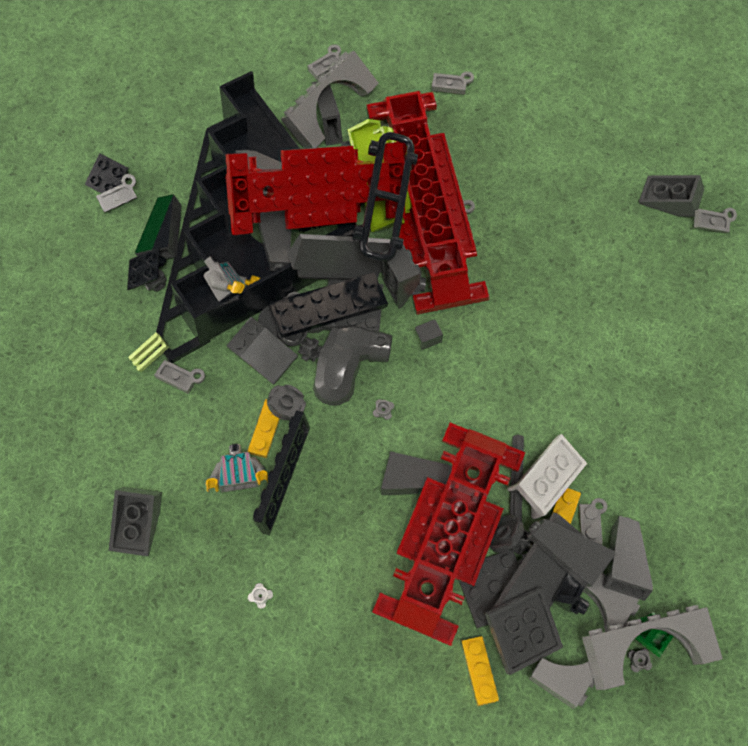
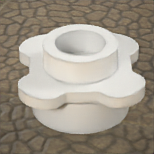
M256 584L252 593L248 595V600L256 603L258 608L263 609L268 599L273 597V593L271 590L263 587L262 584Z

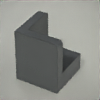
M435 319L415 327V331L421 341V350L442 343L443 333Z

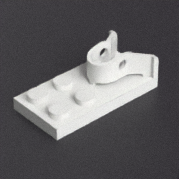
M560 434L556 436L517 484L508 487L507 490L520 492L531 505V517L533 519L545 516L587 463L565 437Z

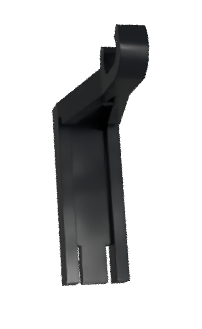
M566 573L551 601L564 610L573 612L576 615L578 613L584 615L589 607V602L580 597L585 587L569 573Z

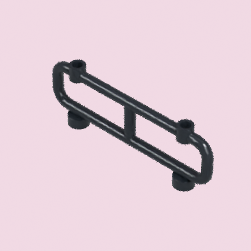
M394 132L384 133L379 141L371 140L368 155L376 157L363 226L355 225L352 234V240L360 242V250L366 257L384 262L392 260L396 255L397 249L401 250L404 239L399 238L411 167L416 165L418 154L414 153L412 140L407 136ZM387 140L398 141L407 146L399 195L377 189ZM376 197L398 202L392 237L389 243L390 249L387 254L371 251L367 247Z

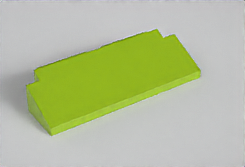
M367 119L347 129L351 146H354V149H358V160L363 162L375 161L376 156L368 155L371 140L379 141L384 133L394 132L391 127H381L380 121ZM387 140V141H386V143L396 142V141H394V140ZM408 190L405 202V214L410 213L409 210L411 208ZM385 200L375 201L370 226L371 232L393 227L395 218H386Z

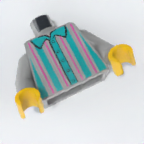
M214 255L204 261L209 268V271L204 274V278L218 301L233 293H242L246 285L261 279L253 275L250 280H247V277L239 276L228 262L219 263Z
M232 444L229 446L230 454L221 456V461L216 464L210 479L206 480L207 492H209L210 488H215L216 492L219 491V488L221 492L259 487L262 480H267L268 482V474L256 457H250L249 452L241 453L240 444Z

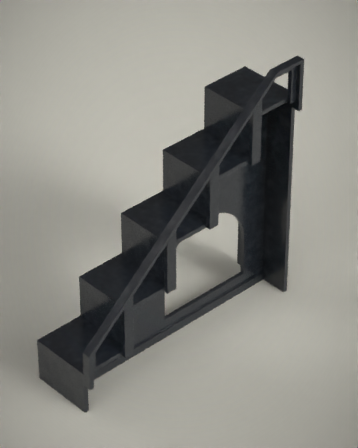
M252 71L219 86L224 120L206 128L178 241L177 257H174L156 330L163 338L166 322L181 315L195 338L173 350L168 348L163 353L167 361L171 363L210 343L211 338L261 312L269 306V302L283 299L289 293L297 292L319 280L299 278L297 270L292 268L291 263L276 271H270L264 246L261 242L256 240L250 233L232 234L226 184V154H236V150L257 151L281 162V150L300 149L256 91ZM210 145L212 160L205 163ZM216 169V171L202 177V175ZM199 193L201 206L194 209L197 194ZM204 215L206 216L207 219L190 227V223L192 221ZM355 222L335 224L337 229L326 235L352 237L354 227L357 224ZM185 243H187L189 255L182 258ZM214 255L219 263L228 262L239 276L247 277V280H250L252 275L261 279L246 285L242 293H233L218 301L204 278V274L209 271L204 261ZM192 264L197 269L177 280L180 270ZM174 294L176 306L170 309L172 297Z

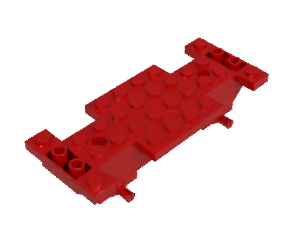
M386 143L377 189L399 195L404 169L403 143ZM354 146L281 150L282 169L257 168L256 157H248L247 153L226 154L228 209L233 235L253 233L252 215L253 223H260L261 212L285 210L286 229L357 222V212H361L360 203L367 202L375 163V161L363 162L358 160V149H354ZM265 187H267L268 193L266 196H264L263 189ZM376 197L375 201L385 200L386 218H395L398 202Z
M450 422L442 442L456 447L460 451L456 455L443 451L441 459L452 463V471L447 484L445 485L427 477L396 554L415 562L413 568L408 573L396 568L393 577L405 581L400 601L380 593L372 612L448 646L452 645L459 626L440 618L445 604L449 600L462 605L463 601L461 600H464L465 597L453 592L454 580H459L474 587L504 510L502 507L485 501L495 481L508 486L511 477L499 473V465L518 472L526 453L508 446L504 442ZM475 470L478 473V477L475 479L470 478L467 472ZM430 584L433 587V593L425 595L421 590L422 585Z

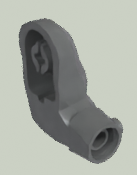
M356 326L333 327L319 353L313 384L315 396L322 403L331 406L341 405L349 401L354 394L355 378L359 372L361 361L369 359V362H388L392 335Z

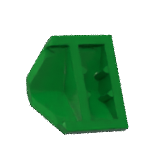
M645 616V617H642V618H638V619H641V622H646V621H648V619H647L648 616ZM648 629L639 634L635 639L657 657H660L674 636L658 629Z

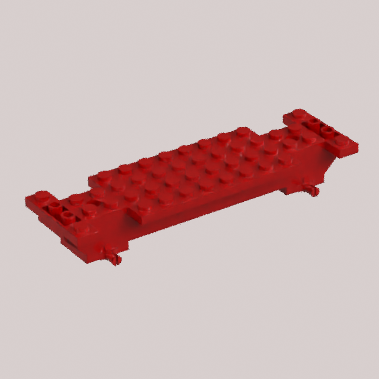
M420 91L385 97L386 99H383L381 102L366 104L369 119H387L388 126L393 129L394 133L407 136L412 140L414 153L418 154L416 165L411 167L408 184V194L411 202L410 213L405 214L406 217H403L404 224L401 225L399 238L404 239L403 245L405 249L410 250L414 264L424 267L430 292L413 295L416 314L488 301L489 293L485 281L469 284L466 259L477 257V251L445 134L430 135L426 111L437 109L433 92L420 94ZM403 143V162H404V158H405V155H406V152H407V146H406L404 143Z

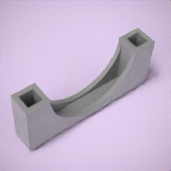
M355 51L341 54L339 61L328 67L329 71L326 74L320 75L317 78L318 82L315 85L309 86L306 89L307 93L304 96L298 97L295 100L296 104L284 111L285 115L281 118L282 122L304 149L316 148L325 139L317 121L316 106L320 93L328 84L338 83L348 86L360 97L369 94L379 84Z
M601 573L593 586L585 587L583 592L599 608L603 617L605 631H609L608 626L621 623L622 627L629 626L627 620L630 615L634 616L640 607L637 604L639 599L604 588L606 575ZM542 658L529 680L572 709H575L578 705L582 707L588 697L585 694L588 687L593 688L595 685L589 661L575 666H563Z
M698 605L685 607L686 612L680 613L678 609L666 612L667 616L662 618L660 614L648 616V621L646 622L636 619L628 621L629 626L622 627L620 623L608 626L609 631L602 632L601 628L589 631V636L582 638L596 690H606L625 685L623 663L626 651L631 642L648 629H658L678 639L689 653L693 665L722 660L708 608L699 609Z

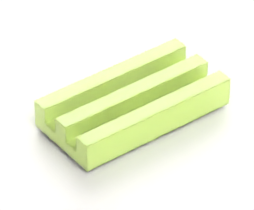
M156 332L128 358L133 361L132 363L137 367L136 369L142 372L163 354L169 346L160 334ZM160 344H162V346L159 347V348L154 352V350H155ZM149 356L142 364H140L142 360Z

